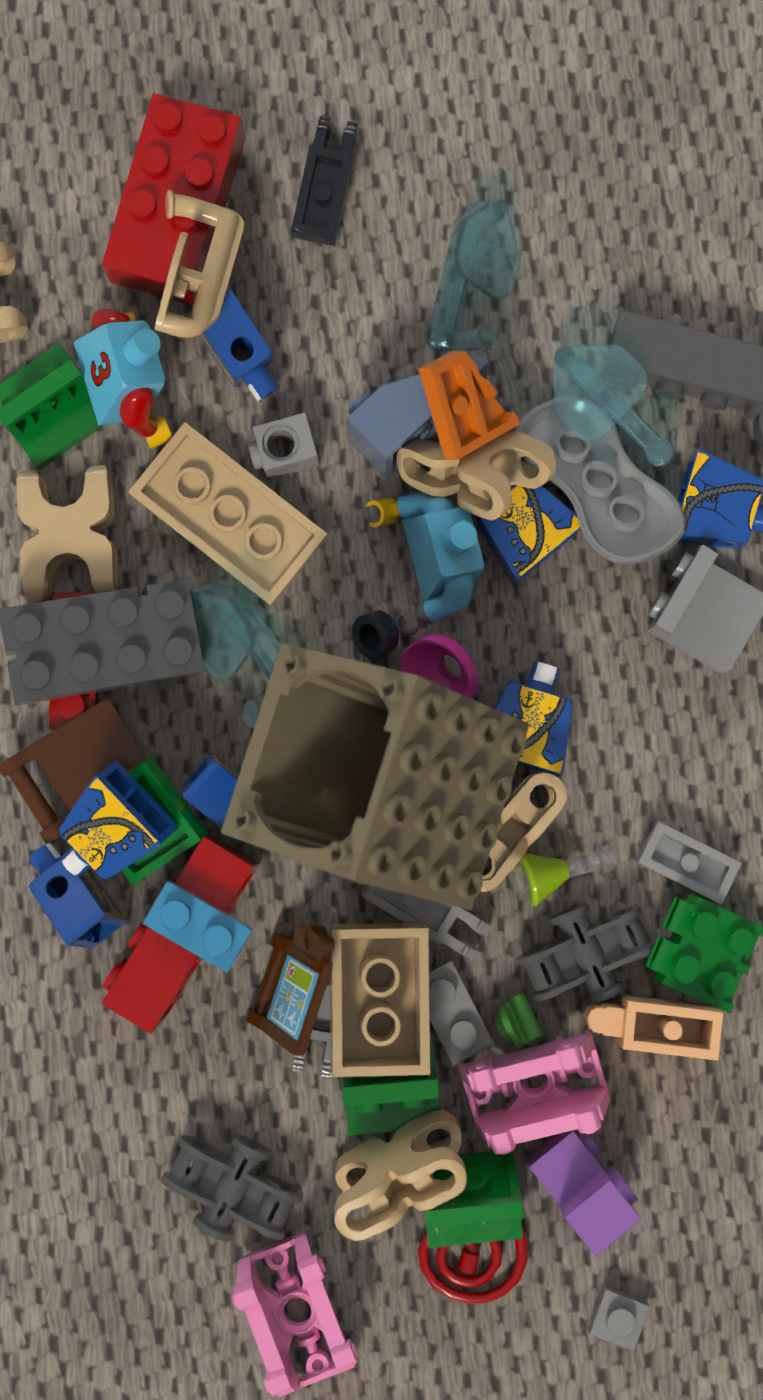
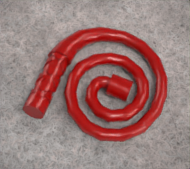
M522 1225L523 1239H514L516 1261L511 1275L501 1285L486 1292H466L455 1289L437 1277L429 1264L427 1231L423 1234L418 1247L420 1269L429 1284L448 1298L465 1303H487L505 1296L520 1282L528 1262V1238ZM489 1242L491 1262L484 1272L475 1276H465L455 1272L448 1265L446 1258L448 1248L451 1246L438 1247L435 1256L439 1271L451 1283L464 1288L479 1287L490 1281L501 1266L502 1248L500 1242ZM477 1243L464 1244L466 1248H463L461 1251L458 1269L468 1274H475L480 1253L477 1252Z

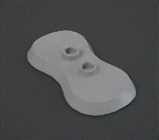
M564 396L554 398L534 407L520 419V425L516 426L515 431L543 441L553 450L556 460V474L549 481L568 496L576 511L585 539L599 555L621 565L637 564L654 559L667 552L680 540L685 529V518L681 505L669 490L648 477L634 465L623 448L614 421L603 408L582 397ZM523 456V459L529 465L538 468V465L531 458Z

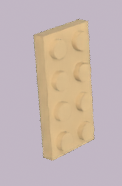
M186 422L182 424L128 491L131 497L271 607L328 538V534Z

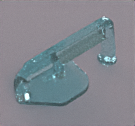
M488 200L472 205L463 214L451 236L427 332V343L433 350L473 351L483 348L490 350L495 346L494 332L487 323H481L476 329L458 330L469 283L493 299H504L513 289L520 262V254L508 206L504 200Z
M619 345L564 346L555 352L554 411L557 417L574 434L583 439L594 440L603 437L618 423L645 450L649 463L655 466L672 463L675 452L671 443L663 439L632 408L645 394L648 379L644 368L623 347Z
M206 584L190 590L203 664L210 674L219 681H228L235 677L251 654L268 680H270L281 645L252 604L234 589L224 584ZM248 700L245 703L243 716L248 727H255L263 701Z

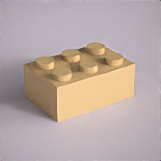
M424 923L329 924V936L335 941L330 960L333 963L330 974V1064L333 1077L430 1075L428 927Z

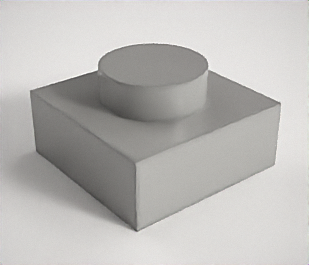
M603 1284L588 1326L589 1334L634 1351L650 1308L648 1301Z

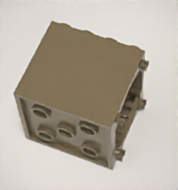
M281 643L221 833L354 882L472 910L475 899L482 888V876L490 850L496 843L497 827L504 805L511 794V782L518 759L525 749L529 723L417 675Z

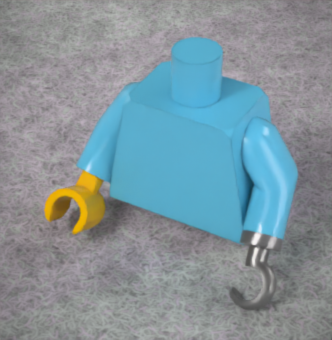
M424 492L398 497L397 501L392 497L367 502L366 507L377 506L381 512L379 521L369 523L372 527L394 524L399 520L400 516L404 519L402 523L423 603L419 604L418 612L412 614L413 624L408 631L402 627L404 616H397L395 623L399 633L406 637L413 636L419 631L421 622L430 625L464 609L472 599L475 582L484 571V561L471 513L462 510L460 507L454 508L453 502L446 496H431Z

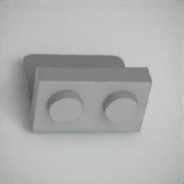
M702 544L691 554L685 551L671 573V576L677 579L669 593L667 594L662 591L652 605L648 615L654 619L647 632L712 670L724 674L733 668L763 616V592L713 564L718 553Z

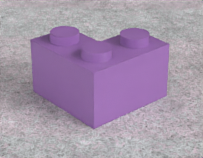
M575 1130L552 1135L530 1152L525 1159L531 1171L560 1206L564 1218L596 1257L641 1220L633 1207V1204L639 1199L614 1165L606 1170L595 1155L601 1149L590 1134H583L579 1131L576 1133Z

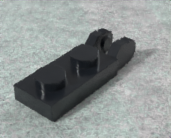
M320 116L314 143L309 146L291 235L292 238L336 246L354 164L353 152L357 138L358 123L347 122L343 131L341 151L326 148L327 141L331 135L330 117Z

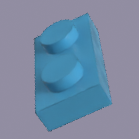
M171 880L166 882L142 923L226 973L230 971L253 931L252 927Z

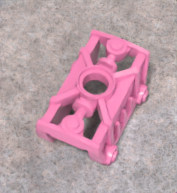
M591 1029L585 1030V1034L563 1039V1036H558L556 1041L497 1056L490 1053L486 1055L485 1059L469 1063L464 1061L458 1063V1069L463 1080L477 1132L488 1148H492L494 1154H508L515 1149L516 1144L576 1129L580 1133L591 1134L601 1128V1121L604 1120L610 1103V1097ZM578 1073L586 1079L598 1077L600 1085L574 1090L562 1083L568 1082L567 1075ZM546 1074L547 1076L546 1082L538 1088L526 1087L521 1082V1079ZM503 1092L505 1098L513 1096L505 1108L482 1114L479 1113L478 1107L488 1103L492 1094Z
M306 1231L244 1255L238 1261L236 1287H233L232 1300L239 1311H245L267 1370L265 1372L264 1385L272 1397L278 1395L279 1398L299 1390L300 1387L308 1386L352 1369L358 1363L357 1357H359L357 1347L350 1339L346 1340L343 1328L340 1327L338 1318H336L332 1302L329 1300L325 1284H323L322 1279L325 1278L326 1272L324 1261L318 1254L313 1256ZM292 1245H295L297 1266L303 1281L302 1286L297 1274H290L287 1268L290 1257L289 1247H292ZM263 1258L270 1269L278 1271L280 1279L275 1282L278 1292L262 1283L254 1262L255 1260ZM294 1298H301L307 1301L311 1307L310 1316L301 1322L289 1319L284 1309L288 1301ZM318 1329L323 1331L332 1360L327 1352L317 1347L316 1341L320 1339ZM293 1335H295L299 1347L306 1346L309 1353L306 1361L307 1374L301 1377L297 1376L288 1352Z

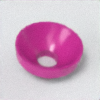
M428 635L416 640L404 651L400 665L401 672L420 676L474 700L478 691L479 681L477 669L471 656L460 644L442 635ZM445 655L453 657L461 667L460 677L452 675L444 665Z

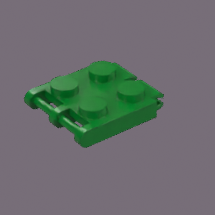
M690 893L686 901L674 897L662 925L663 928L673 933L670 940L660 936L657 937L645 966L656 971L653 980L728 1013H732L735 1006L731 1003L743 973L746 975L749 973L751 966L747 965L759 935L763 936V926Z

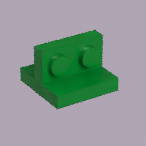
M60 343L0 383V421L16 438L39 471L105 426H98L84 377Z
M152 757L140 762L130 769L128 773L180 827L155 850L121 870L132 886L201 841L203 836L208 834Z
M430 1031V1075L343 1077V1106L346 1107L348 1136L396 1132L403 1124L431 1111L440 1110L432 1031Z
M493 1151L460 1154L459 1157L466 1167V1186L458 1196L430 1210L424 1211L428 1248L523 1239L521 1219H524L523 1204L512 1151L505 1155L494 1154ZM438 1169L433 1172L432 1177L443 1181L450 1178L453 1173L450 1170Z

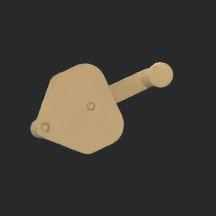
M168 190L165 202L166 217L168 219H172L173 216H180L216 227L203 272L182 266L188 233H180L154 328L156 331L176 337L192 338L208 330L219 318L243 234L244 221L237 212L194 197L174 194L172 190ZM186 290L197 293L190 318L170 312L174 296L184 299Z

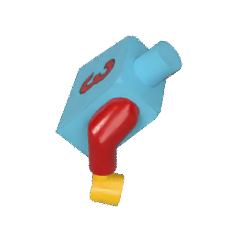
M111 309L98 310L92 317V325L95 330L73 343L98 426L124 423L140 436L146 437L150 449L168 443L172 435L164 415L156 418L150 415L153 401L165 385V376L157 353L161 347L158 335L150 329L146 321H136L134 311L121 313Z

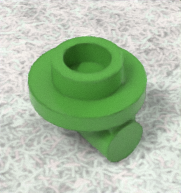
M524 993L512 997L507 1003L498 1007L500 1016L495 1018V1024L506 1044L513 1042L520 1049L527 1044L536 1043L544 1038Z

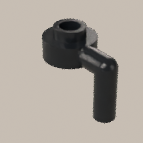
M374 610L359 616L352 627V637L356 648L362 655L369 658L370 664L389 669L387 654L393 652L399 642V631L395 621L389 614L381 610Z

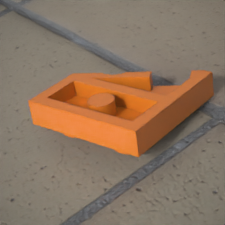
M465 350L451 351L418 368L445 460H459L520 425L518 416L514 412H505L497 402L495 396L498 391L488 379L480 375L478 366Z

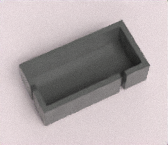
M188 579L146 585L141 592L142 596H138L137 587L0 608V627L6 656L15 655L16 651L17 657L16 660L7 661L15 706L189 677L204 672Z

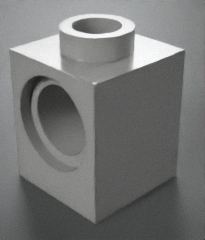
M306 412L252 427L256 441L247 443L255 470L264 468L267 480L320 466ZM288 439L294 443V449L286 457H275L270 453L271 445L275 441Z

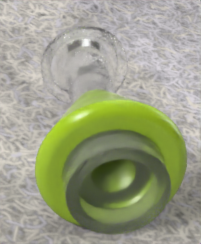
M594 842L591 845L592 853L566 860L525 852L520 861L508 874L511 889L516 900L527 899L532 906H537L568 878L597 871L602 879L607 878L608 872L615 870L614 857L608 844L600 845L598 842Z

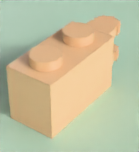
M619 994L618 1004L608 1002L593 1005L586 1004L581 1013L584 1025H588V1029H591L593 1033L596 1032L598 1035L602 1033L605 1036L615 1037V1042L622 1049L717 1061L719 1059L723 1012L712 1005Z

